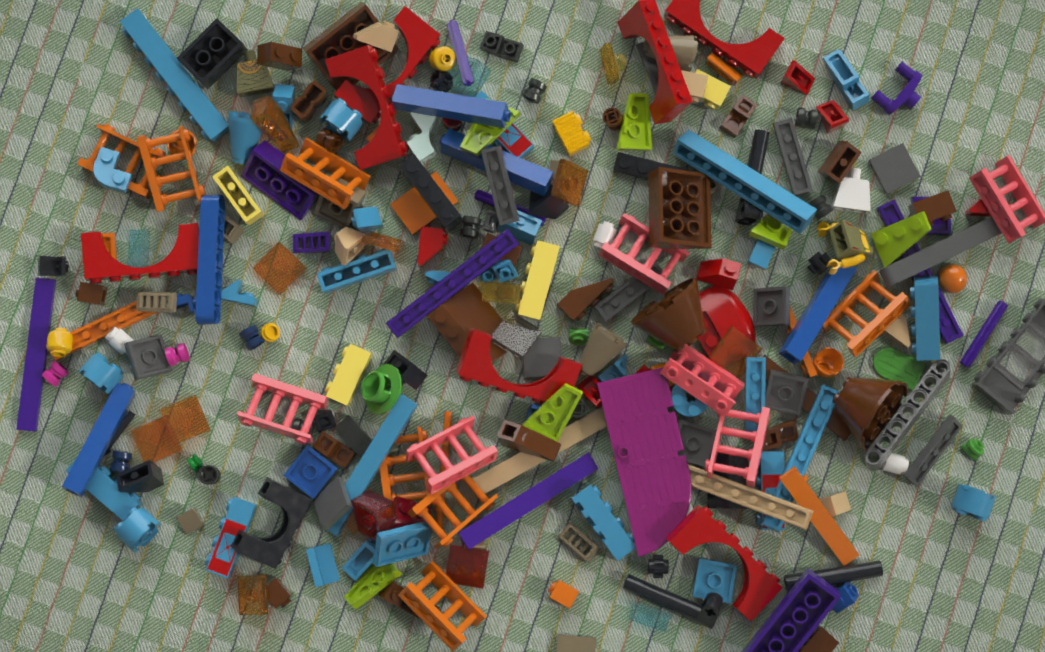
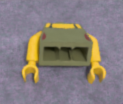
M842 220L831 225L826 222L818 224L817 230L819 231L817 235L825 237L827 232L830 231L837 259L840 260L838 262L832 259L828 262L826 267H833L828 272L829 274H835L840 267L844 269L860 264L866 257H870L873 254V247L868 244L864 231L851 223Z

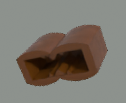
M316 81L311 82L305 88L303 95L293 102L291 106L293 114L304 123L309 121L315 114L316 108L322 106L327 100L328 93L326 89Z

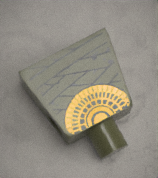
M254 50L244 52L245 62L237 63V94L241 98L274 92L275 87L268 67L257 64Z

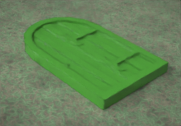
M890 347L879 350L873 359V366L877 374L888 380L903 381L907 384L908 389L912 391L917 386L927 364L921 360L917 361L916 358L898 349Z

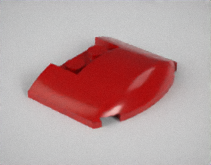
M716 285L699 293L707 331L701 336H697L708 359L723 368L755 351L756 333L753 321L738 296L731 290Z

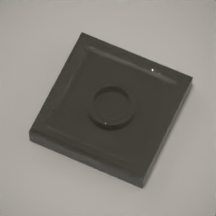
M510 311L491 335V342L522 360L540 337L543 330Z

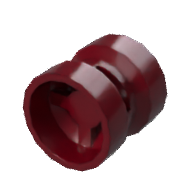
M443 118L444 126L447 130L451 128L457 131L462 127V121Z

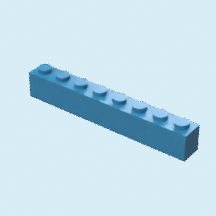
M137 8L122 19L120 23L123 25V28H121L127 38L130 36L135 42L132 44L139 53L143 51L146 55L143 58L150 67L154 66L157 69L155 74L161 82L164 80L169 86L166 88L172 96L177 95L180 99L177 102L184 111L188 110L191 113L189 118L195 126L198 124L203 130L200 132L207 141L211 139L215 143L229 132L227 122L183 65L177 60L176 56L141 11Z
M691 130L686 131L677 139L672 152L673 155L799 234L811 223L817 211L816 208Z

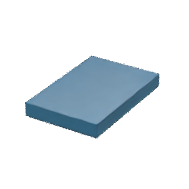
M424 521L378 532L373 559L375 567L428 554L432 532L431 527Z

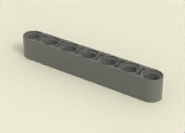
M990 217L879 270L888 288L981 244L1002 232L993 217Z
M940 359L933 363L866 451L865 465L869 470L876 471L883 466L949 379L951 365L947 360ZM944 368L946 372L940 373L937 369ZM930 382L934 383L935 386L929 388L926 386V384ZM917 397H921L924 399V401L916 402L914 399ZM905 412L913 414L911 417L903 416ZM893 427H900L902 430L900 432H893L891 429ZM882 442H888L890 443V446L882 447L880 444ZM877 457L879 460L873 463L869 461V458Z

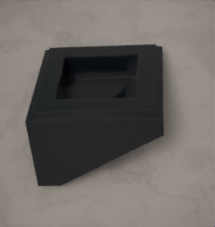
M331 409L317 410L314 421L318 433L337 426Z

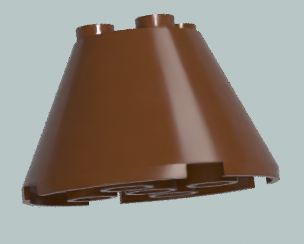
M694 278L687 279L666 291L665 297L659 302L655 303V301H652L631 320L633 326L674 349L675 352L683 349L685 344L688 346L694 344L698 340L697 336L699 337L707 331L698 283Z
M847 377L843 383L844 388L835 395L833 403L836 404L835 409L860 447L865 451L869 449L901 407L903 396H907L908 386L903 381Z

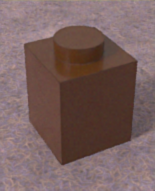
M80 282V286L76 289L77 301L104 306L108 288L102 285Z
M278 577L261 590V593L275 609L280 606L282 608L287 606L291 602L290 597L293 595Z

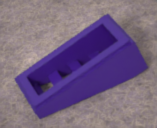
M330 232L293 234L294 254L332 252ZM298 238H302V249H299ZM306 238H310V248H306ZM313 238H317V247H316V248H314V240H313ZM321 238H324V247H321Z

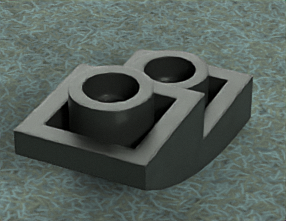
M486 31L480 49L518 63L524 45L521 42L506 39L503 35Z
M347 415L335 429L362 458L372 439L359 427L352 416Z

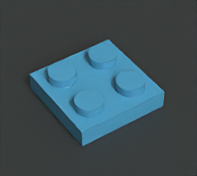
M698 558L692 597L705 599L708 593L715 592L723 597L724 603L731 604L737 565Z

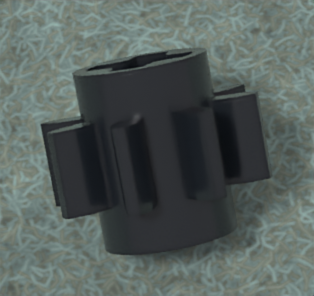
M435 71L430 78V86L435 91L448 92L453 87V77L448 71Z
M818 251L808 260L810 263L808 269L813 274L817 271L821 275L829 268L826 266L828 261L831 260L830 256L826 252L821 254Z
M654 555L653 559H648V574H653V578H663V574H668L669 562L667 559H663V555Z

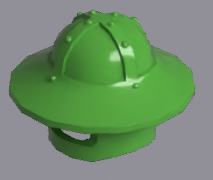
M384 364L378 367L375 371L370 372L362 381V397L373 414L382 415L387 413L395 405L400 394H402L401 375L399 370L393 365Z

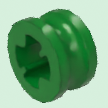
M195 453L192 458H187V462L196 473L199 472V468L205 466Z

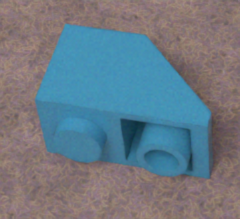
M276 84L272 95L273 128L292 130L294 114L291 111V106L295 101V86Z
M377 206L353 209L354 215L351 216V220L356 230L359 229L360 232L366 233L383 228Z

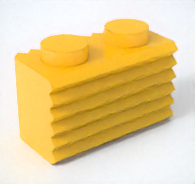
M573 111L552 121V125L569 157L589 148V141H591L588 132L583 131L580 126L583 124L578 114L575 115Z

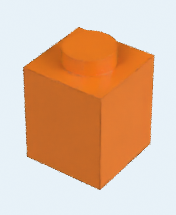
M558 579L557 583L552 582L548 592L551 593L549 595L551 599L570 609L579 590Z

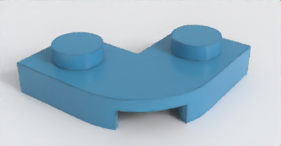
M101 147L93 167L95 178L101 186L126 194L132 174L115 169L120 157L119 152Z

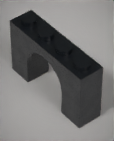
M415 154L399 165L403 176L412 188L415 187L446 233H449L462 223L459 212Z
M266 477L258 494L281 507L283 521L280 528L273 535L264 538L254 536L239 529L230 547L236 552L276 569L283 560L286 548L292 543V537L300 527L305 512L309 510L312 499L299 491Z

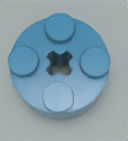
M338 98L332 101L320 116L319 121L321 124L325 122L327 129L341 135L343 140L346 138V142L349 143L362 127L363 122L361 118L363 115L356 109L352 111L347 107V103L344 100Z
M97 351L96 354L90 356L78 372L82 376L87 377V380L103 392L110 395L115 385L124 378L122 376L124 372L114 363L110 366L107 358Z
M676 384L671 389L674 405L672 408L680 416L694 417L704 412L708 407L694 396H692L694 401L687 402L685 394L688 395L689 393Z
M958 483L951 506H953L952 509L957 513L966 516L967 513H971V516L975 519L985 522L986 518L990 517L997 496L989 495L983 490Z
M136 507L132 508L128 512L126 520L120 522L114 528L116 536L133 552L139 551L137 547L140 545L145 547L158 533L157 526L161 527V523L144 507L139 509Z

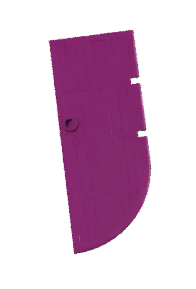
M663 367L597 383L638 557L647 555L668 542L665 538L686 517L691 501L690 472L686 455L678 456L677 451L684 450L675 411L668 413L667 407L674 405L668 380L660 374Z

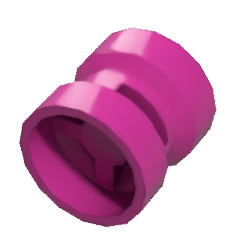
M185 343L178 344L175 348H165L166 358L171 367L181 361H190Z
M54 360L51 363V368L45 370L42 376L50 384L57 387L60 384V380L66 377L69 371Z

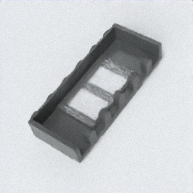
M1042 297L1034 304L1035 309L1023 317L1022 321L1024 323L1010 333V340L1000 345L997 356H992L985 364L987 365L983 372L980 371L974 377L975 382L972 386L1007 415L1015 413L1014 408L1018 403H1022L1025 400L1027 392L1038 384L1037 380L1045 373V298Z

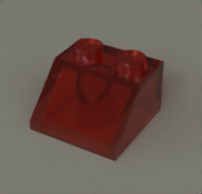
M370 490L351 500L359 534L376 542L378 532L393 528L397 516L396 506L392 500Z
M451 544L446 575L455 584L483 589L490 550L474 547L468 550L462 545Z

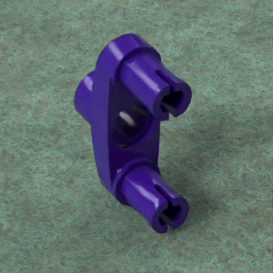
M903 61L897 66L895 71L908 80V84L895 100H890L879 90L871 98L884 109L883 112L888 116L895 112L902 104L911 110L921 98L914 90L923 75L917 70L911 69Z

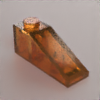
M270 95L254 100L250 119L282 152L298 148L299 143L281 107Z

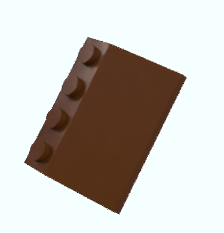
M363 2L356 5L302 48L336 91L345 80L354 85L360 80L347 76L331 78L325 59L370 45L354 39L353 34L379 22ZM394 44L392 52L373 46L378 53V65L382 64L399 50L396 44Z
M658 167L648 173L649 247L660 249L712 248L710 177L704 173Z
M474 283L461 290L427 315L459 358L461 357L470 328L489 333L492 336L490 343L492 364L520 343Z

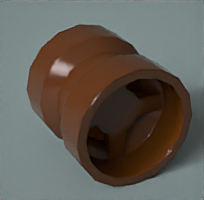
M611 107L606 109L602 116L604 123L613 131L621 129L624 116L617 108Z
M323 128L317 134L316 143L335 153L341 148L343 138L341 135Z

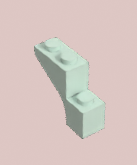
M411 112L412 119L422 133H415L410 136L407 145L419 161L424 163L436 155L430 143V134L439 117Z

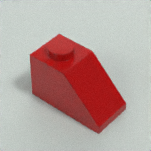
M421 227L418 267L426 265L443 251V245H447L448 234H445L443 228Z
M724 258L702 261L696 280L733 290L742 264Z

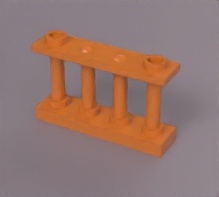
M97 124L96 127L103 133L91 157H88L87 160L80 158L77 165L94 173L93 167L101 147L104 148L111 135L120 140L115 151L120 153V156L126 144L137 148L125 171L133 174L141 158L138 142L115 132V128L108 124L104 126ZM159 148L150 150L151 155L156 158L163 157L166 152ZM145 173L142 181L138 182V184L130 181L128 190L150 200L152 192L148 190L149 181L147 174Z
M184 125L178 127L180 133L155 139L147 138L146 134L136 137L157 212L164 211L166 209L165 205H168L169 202L197 196L198 202H201L202 196H205L203 185H199L188 140H191L188 129H184ZM182 140L184 152L159 158L152 157L150 150L153 147ZM187 159L190 170L162 177L160 175L157 176L155 168H158V165ZM192 177L194 189L169 195L162 194L161 187L163 184Z
M307 137L300 150V155L295 157L290 153L286 154L279 170L344 210L351 201L354 193L353 190L359 187L365 191L371 175ZM308 158L316 163V165L312 167L304 161ZM324 168L333 174L329 177L320 171ZM341 178L349 182V184L344 186L337 182V180Z
M875 270L863 279V282L831 311L822 326L825 333L832 328L849 342L847 344L849 352L855 358L911 305L908 296L903 292L898 296H894L879 284L881 280L878 272ZM874 289L888 300L890 304L881 310L865 296ZM860 302L874 313L876 317L867 323L851 309ZM845 315L862 328V331L857 336H853L838 324Z
M417 427V434L399 436L395 444L416 441L421 443L427 440L426 430L423 431L422 427ZM387 455L380 466L385 511L392 510L394 497L396 496L414 501L421 500L429 494L427 489L422 492L401 495L392 494V486H395L396 483L424 479L425 488H427L429 477L424 470L423 472L397 476L390 474L389 467H392V464L406 463V455L393 457Z
M469 474L460 480H464L483 503L476 510L472 508L457 490V485L454 482L432 495L428 494L407 513L411 518L416 515L422 517L440 538V541L435 545L436 548L442 545L446 547L453 541L452 536L482 510L488 511L495 505L494 500L498 497L497 494L488 498ZM445 490L447 493H451L469 515L464 521L460 522L443 502L441 494ZM431 502L433 505H437L455 527L449 534H446L428 513L427 506Z
M431 561L421 571L425 577L416 586L410 582L398 596L454 651L466 640L462 633L471 624L477 627L487 616L439 566ZM432 582L439 590L428 600L421 591ZM445 595L452 605L442 614L435 605ZM459 610L466 619L456 628L448 619Z

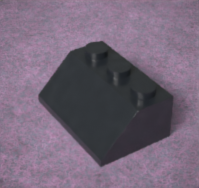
M216 18L177 57V60L208 90L247 51V48Z
M717 453L715 463L743 469L749 468L748 458ZM713 471L714 474L747 486V479H743V476ZM707 493V508L749 509Z

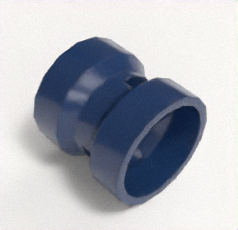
M252 325L239 333L241 339L246 342L245 346L248 351L259 347L265 342L262 336H259L256 325Z
M113 451L112 457L114 459L110 465V470L123 472L130 469L129 461L132 459V453Z

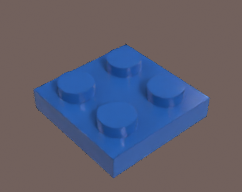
M307 445L283 476L312 499H315L338 468Z

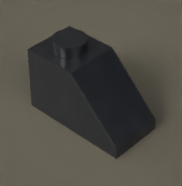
M396 350L384 362V364L395 366L399 370L401 379L415 390L418 389L428 376Z
M151 460L116 474L119 492H149L164 485L162 469Z

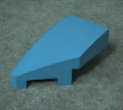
M627 354L622 356L596 379L599 382L626 376Z

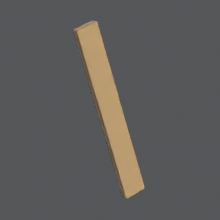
M603 407L564 428L558 440V443L561 444L558 453L607 427ZM520 452L474 477L473 480L486 494L546 459Z
M688 464L692 487L807 530L813 510L714 473L712 479L708 478V471Z

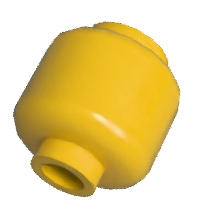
M438 47L431 51L429 62L436 71H448L454 67L456 56L449 47Z
M56 328L48 333L46 348L52 356L65 357L66 354L72 351L73 335L67 332V329Z

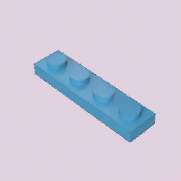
M746 357L745 412L761 413L762 407H765L766 357ZM745 420L744 431H757L758 425L755 422Z

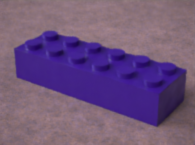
M807 568L741 652H798L841 598L840 592Z

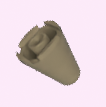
M668 36L680 69L690 72L692 67H689V64L695 61L698 41H694L697 39V36ZM645 40L643 44L645 54L656 59L651 46Z
M598 322L593 326L579 361L582 364L580 373L586 377L596 375L627 346V343L620 336L608 328L602 329L603 325Z

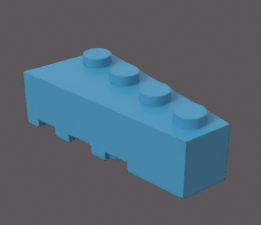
M916 276L914 277V287H910L911 299H915V306H911V317H915V324H911L912 336H916V343H912V355L916 354L917 361L940 360L938 277Z
M589 484L574 495L571 500L615 559L619 561L636 548L634 537L630 532L626 534L623 530L625 525L619 517L615 518L612 515V507L607 501H602L599 497L602 494L597 487H592Z

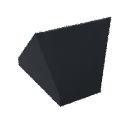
M552 184L545 196L530 192L529 215L556 220L570 208L558 189Z

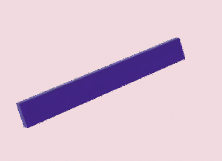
M895 199L876 208L885 227L904 219ZM913 244L905 251L901 258L904 259L921 251L918 244ZM930 268L911 276L914 282V277L933 276ZM939 288L940 335L944 343L948 344L964 335Z
M506 229L386 323L387 326L399 338L519 245V243L510 231Z
M35 279L16 430L34 432L38 430L44 382L42 374L45 371L47 359L46 345L51 327L56 288L55 279Z
M588 452L462 530L458 535L469 550L599 468Z

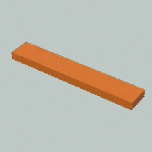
M137 301L90 322L69 332L73 335L72 351L66 354V356L104 339L113 327L123 330L159 312L146 313L137 311ZM54 357V359H55L56 361L59 360V359H61V358H64V357Z
M794 466L781 475L779 479L798 505L813 510L810 521L843 566L857 558L859 553L797 468Z

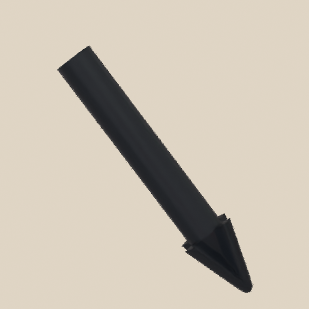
M129 410L122 420L104 456L111 452L112 446L136 415Z

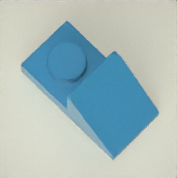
M241 279L222 290L221 300L257 307L258 299L254 297V294L243 292L240 295L243 284Z

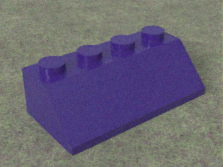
M264 140L252 150L241 177L299 220H302L320 195L279 171L285 155Z

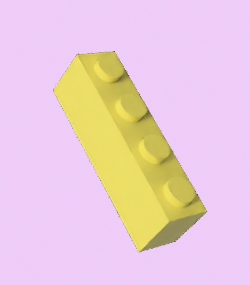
M539 240L536 245H532L530 253L533 256L532 263L527 264L525 274H528L527 282H522L520 290L523 293L522 300L518 299L515 308L518 311V316L540 322L560 246Z

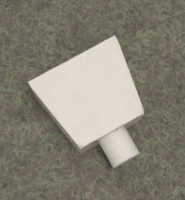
M851 168L849 170V178L844 177L841 183L837 185L831 205L834 210L862 214L870 212L869 181L860 179L861 169Z

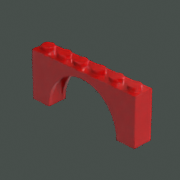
M638 0L617 23L623 39L641 36L651 46L658 66V88L656 96L649 106V110L654 124L668 123L676 118L693 101L655 0Z
M672 0L664 13L665 19L669 23L677 24L687 35L697 36L696 40L701 45H707L712 48L713 53L728 59V63L733 67H740L744 70L743 73L750 78H758L785 39L771 28H768L762 36L748 43L730 44L715 38L704 26L700 15V0Z
M406 6L403 7L392 22L405 40L407 63L402 74L394 82L387 85L390 91V96H388L390 103H392V96L394 95L396 85H405L403 82L407 77L411 79L417 72L415 67L419 63L422 65L429 57L427 52L430 49L434 50L441 42L438 40L441 34ZM345 80L335 92L334 97L344 100L347 103V107L352 111L353 109L359 111L363 115L361 119L367 124L376 123L381 117L378 99L371 89L356 86Z
M372 45L325 59L331 78L347 76L364 82L374 92L380 105L381 119L377 133L366 146L354 152L360 170L407 156V145L404 140L402 141L400 135L402 133L399 122H396L394 116L396 115L394 105L390 103L388 97L390 96L388 86L384 84V72L378 65V53Z
M198 223L178 225L177 241L170 254L155 265L141 268L127 266L114 259L104 244L101 232L81 233L84 278L86 281H90V284H100L102 280L120 282L121 278H129V280L134 281L140 280L142 276L156 279L164 274H168V277L180 276V273L197 275Z
M470 328L455 371L462 380L471 382V379L478 381V384L481 386H496V390L507 393V390L514 392V395L525 399V396L532 398V401L543 404V401L546 402L565 383L575 387L582 364L560 356L555 367L542 379L528 384L512 383L500 377L493 367L490 357L492 336L489 333Z
M697 505L665 539L682 555L695 546L709 542L723 543L732 547L740 557L744 570L741 592L732 605L751 622L783 588L779 584L781 580L774 573L769 574L765 570L767 566L759 559L756 561L752 557L754 553L746 546L742 548L738 544L740 539L733 533L729 535L725 531L726 525L719 519L715 521L711 517L713 513L706 506L702 508Z

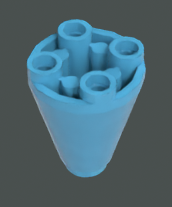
M230 111L228 121L232 162L239 164L247 163L252 150L257 146L266 127L267 117L252 116L250 113L241 111Z

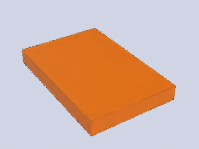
M436 171L432 173L431 177L453 206L457 204L458 200ZM415 187L390 204L412 235L419 232L421 227L427 226L436 219L434 213Z

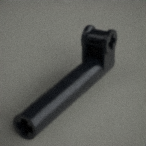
M756 129L747 166L762 175L770 133L765 130ZM740 197L735 222L742 225H752L760 222L764 211Z
M881 561L814 570L813 572L830 585L883 576V567ZM804 572L784 575L787 593Z
M628 574L623 585V589L710 629L713 628L723 603V597L720 594L711 592L707 594L703 603L699 605Z

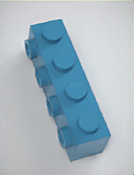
M383 248L375 251L376 254L357 257L358 260L349 262L346 266L339 263L338 267L321 269L317 276L323 293L328 294L398 270L391 250Z

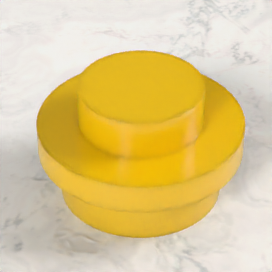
M267 323L261 329V336L267 342H274L279 338L280 330L277 325Z

